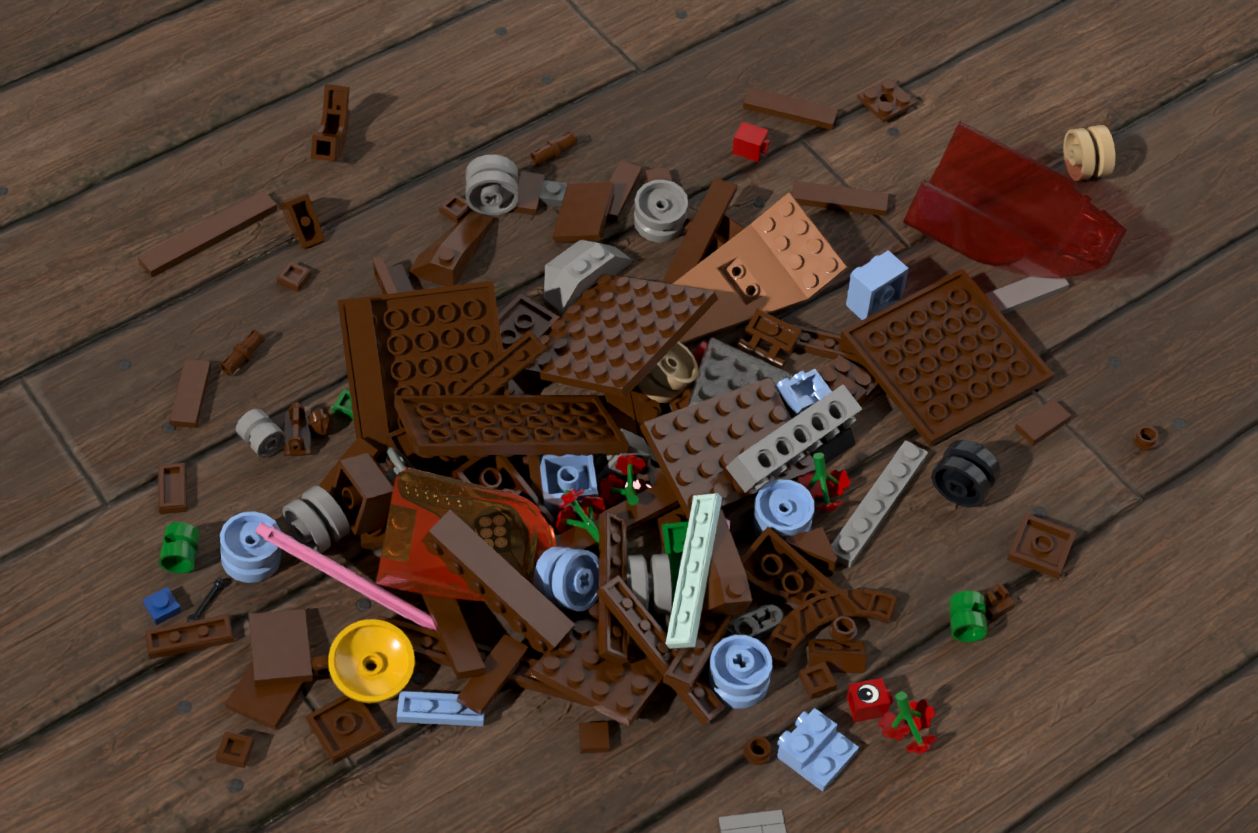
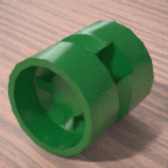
M182 522L167 525L162 539L163 546L160 550L159 566L175 574L191 572L196 561V550L200 539L199 530L191 524Z
M961 591L953 594L949 598L952 638L967 643L984 639L988 633L984 596L975 591Z

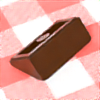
M808 640L809 667L825 662L830 672H865L867 655L863 641L840 643L835 640Z

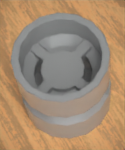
M259 408L248 411L240 418L236 425L237 434L246 443L250 444V448L261 458L272 456L285 442L286 436L284 432Z

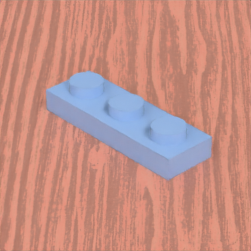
M401 691L399 693L397 722L484 726L485 711L482 715H479L458 703L457 696L459 694Z

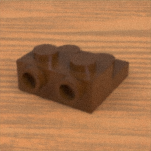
M840 355L829 366L825 364L818 371L832 392L841 385H844L860 407L880 387L871 374Z

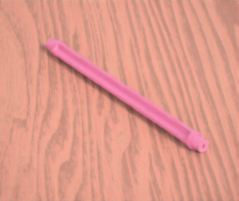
M263 522L257 527L255 533L264 537L265 541L276 545L399 615L413 621L415 624L437 631L430 614L418 609L402 598L357 575L355 572L305 544L296 541V539L279 531L276 527H270Z

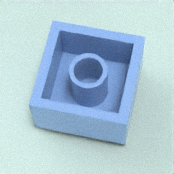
M889 250L880 256L876 255L869 263L862 267H857L851 273L846 306L863 320L902 300L909 268Z
M544 454L539 456L543 493L542 503L552 516H558L560 511H564L566 506L560 508L558 504L563 501L561 496L565 490L572 488L576 491L584 489L585 492L578 496L576 501L583 500L585 496L598 497L592 454L589 456L580 454H566L565 456ZM573 507V512H575L576 514H578V512H577V511L575 510V508Z

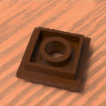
M890 78L884 79L877 85L867 88L857 95V98L882 122L897 116L916 104L910 95L905 93Z

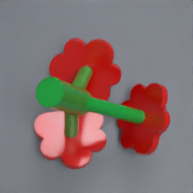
M815 453L813 458L816 474L813 476L807 473L803 477L799 476L797 483L802 484L810 492L813 499L815 497L824 498V504L814 506V510L820 509L821 513L831 514L837 510L836 506L843 504V502H830L829 497L843 495L844 490L850 486L851 479L847 477L848 473L845 470L826 472L824 454Z
M636 455L618 457L615 468L628 476L625 489H623V481L611 474L608 476V479L603 478L600 481L599 487L601 491L599 497L607 505L612 506L616 500H620L622 495H624V499L628 500L630 505H636L639 502L637 494L652 487L649 484H645L643 479H638L636 482L633 481V473L642 472V468L646 466V461L638 458Z
M574 488L565 490L561 496L563 501L558 506L560 508L566 507L557 516L556 530L561 534L575 526L584 528L599 544V527L594 522V516L605 511L604 500L601 497L585 496L583 500L576 501V498L585 490L579 489L576 491ZM573 507L584 522L576 521V513L573 512Z
M898 692L895 697L900 711L899 714L895 716L891 712H886L878 721V724L882 728V733L885 737L895 738L898 741L903 740L904 736H908L911 729L915 740L905 747L909 753H925L932 747L931 743L935 742L937 737L931 734L921 737L919 731L922 728L928 729L931 726L930 720L935 717V709L928 706V702L924 699H921L919 702H909L905 692Z

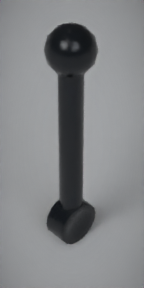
M218 578L214 581V587L196 612L187 617V622L199 620L198 617L218 589L224 587L225 582L223 579Z

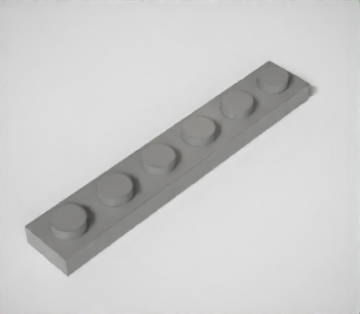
M906 440L831 544L838 562L851 568L926 460L928 455L926 450Z

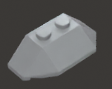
M579 240L545 265L544 302L562 315L586 290L597 283V279L601 275L618 274L632 263V259L615 246Z

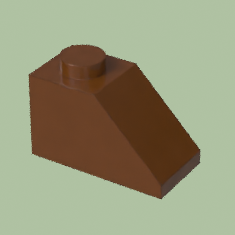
M301 194L280 202L287 224L302 249L326 240L308 194Z

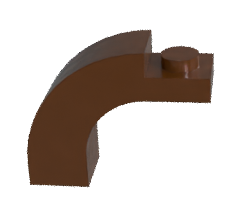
M325 84L322 119L318 132L312 135L311 159L336 161L340 157L349 124L350 110H348L350 87Z

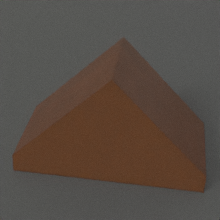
M822 527L786 538L785 542L819 572L833 576L837 557Z

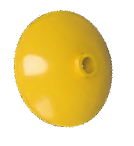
M376 619L361 620L343 629L333 641L328 658L329 672L337 688L349 698L363 703H379L398 695L409 683L415 664L413 647L404 632L389 622ZM373 663L376 665V669L370 671L366 668V665Z

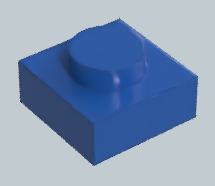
M168 587L142 599L144 606L156 625L182 613L179 604Z

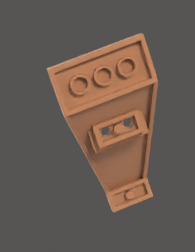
M789 192L753 223L673 283V285L715 291L718 298L709 310L679 340L680 343L685 344L749 322L757 309L767 314H772L810 301L849 269ZM740 268V275L735 276V270ZM751 287H755V293L753 295L749 294V289Z

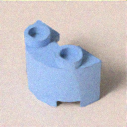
M816 369L807 373L802 370L794 375L791 380L785 378L775 386L797 415L832 392Z

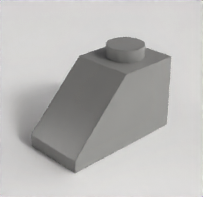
M621 428V433L629 443L627 453H617L616 455L598 453L593 458L596 482L600 483L603 478L608 479V476L611 474L615 475L616 478L627 476L621 470L615 468L617 458L620 456L636 455L647 462L652 454L644 438Z

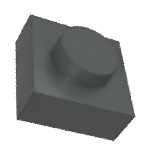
M544 180L539 204L561 207L567 183Z

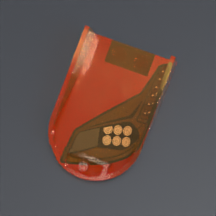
M409 467L395 478L376 584L425 595L487 602L479 594L473 593L460 576L451 573L446 564L438 556L432 555L421 541L428 531L451 509L534 586V570L539 558L549 548L556 547L552 526L548 525L540 513L541 510L534 503L514 493Z

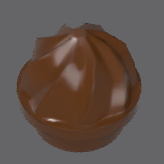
M327 408L317 410L308 415L310 421L308 426L314 433L326 435L333 428L334 417L332 414H329Z

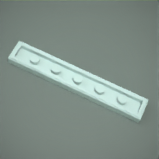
M718 493L693 496L666 638V645L669 648L695 647L722 501V497Z

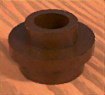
M1142 426L1134 432L1133 442L1142 450H1153L1158 446L1159 435L1155 428Z
M841 616L830 624L829 633L835 641L849 643L856 638L857 627L851 618Z
M757 736L746 742L744 756L750 763L763 765L772 758L773 748L766 738ZM761 750L763 754L758 755L755 754L753 751Z

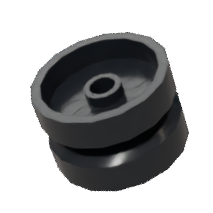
M957 440L949 445L943 454V458L933 469L931 479L937 491L947 500L956 505L971 508L983 503L990 488L994 486L999 478L1001 469L994 455L985 447L972 441Z

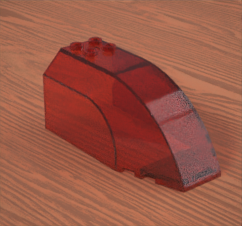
M962 121L958 123L930 181L923 180L903 220V223L976 262L1007 272L1037 278L1076 277L1108 266L1127 231L1104 209L1100 211L1091 203L1092 198L1087 194L1083 196L1074 188L1075 183L1072 180Z

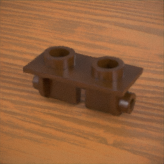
M299 402L292 403L289 412H285L284 434L286 437L284 456L311 455V428L308 426L310 422L308 415L311 414V411H305Z

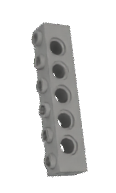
M841 385L738 455L726 468L745 493L753 487L759 490L770 481L767 477L773 475L776 478L787 470V463L790 462L792 465H795L805 457L803 452L808 450L812 453L823 444L821 442L823 438L829 441L840 432L839 427L843 426L846 429L857 421L855 415L862 408L847 388Z

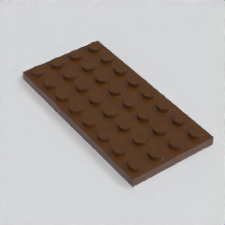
M597 395L395 396L394 400L395 409L417 455L425 458H434L435 456L459 458L462 455H475L477 457H487L488 455H502L505 457L529 455L536 457L541 454H553L556 456L580 454L589 456L596 453L616 455L617 453H627L629 443Z

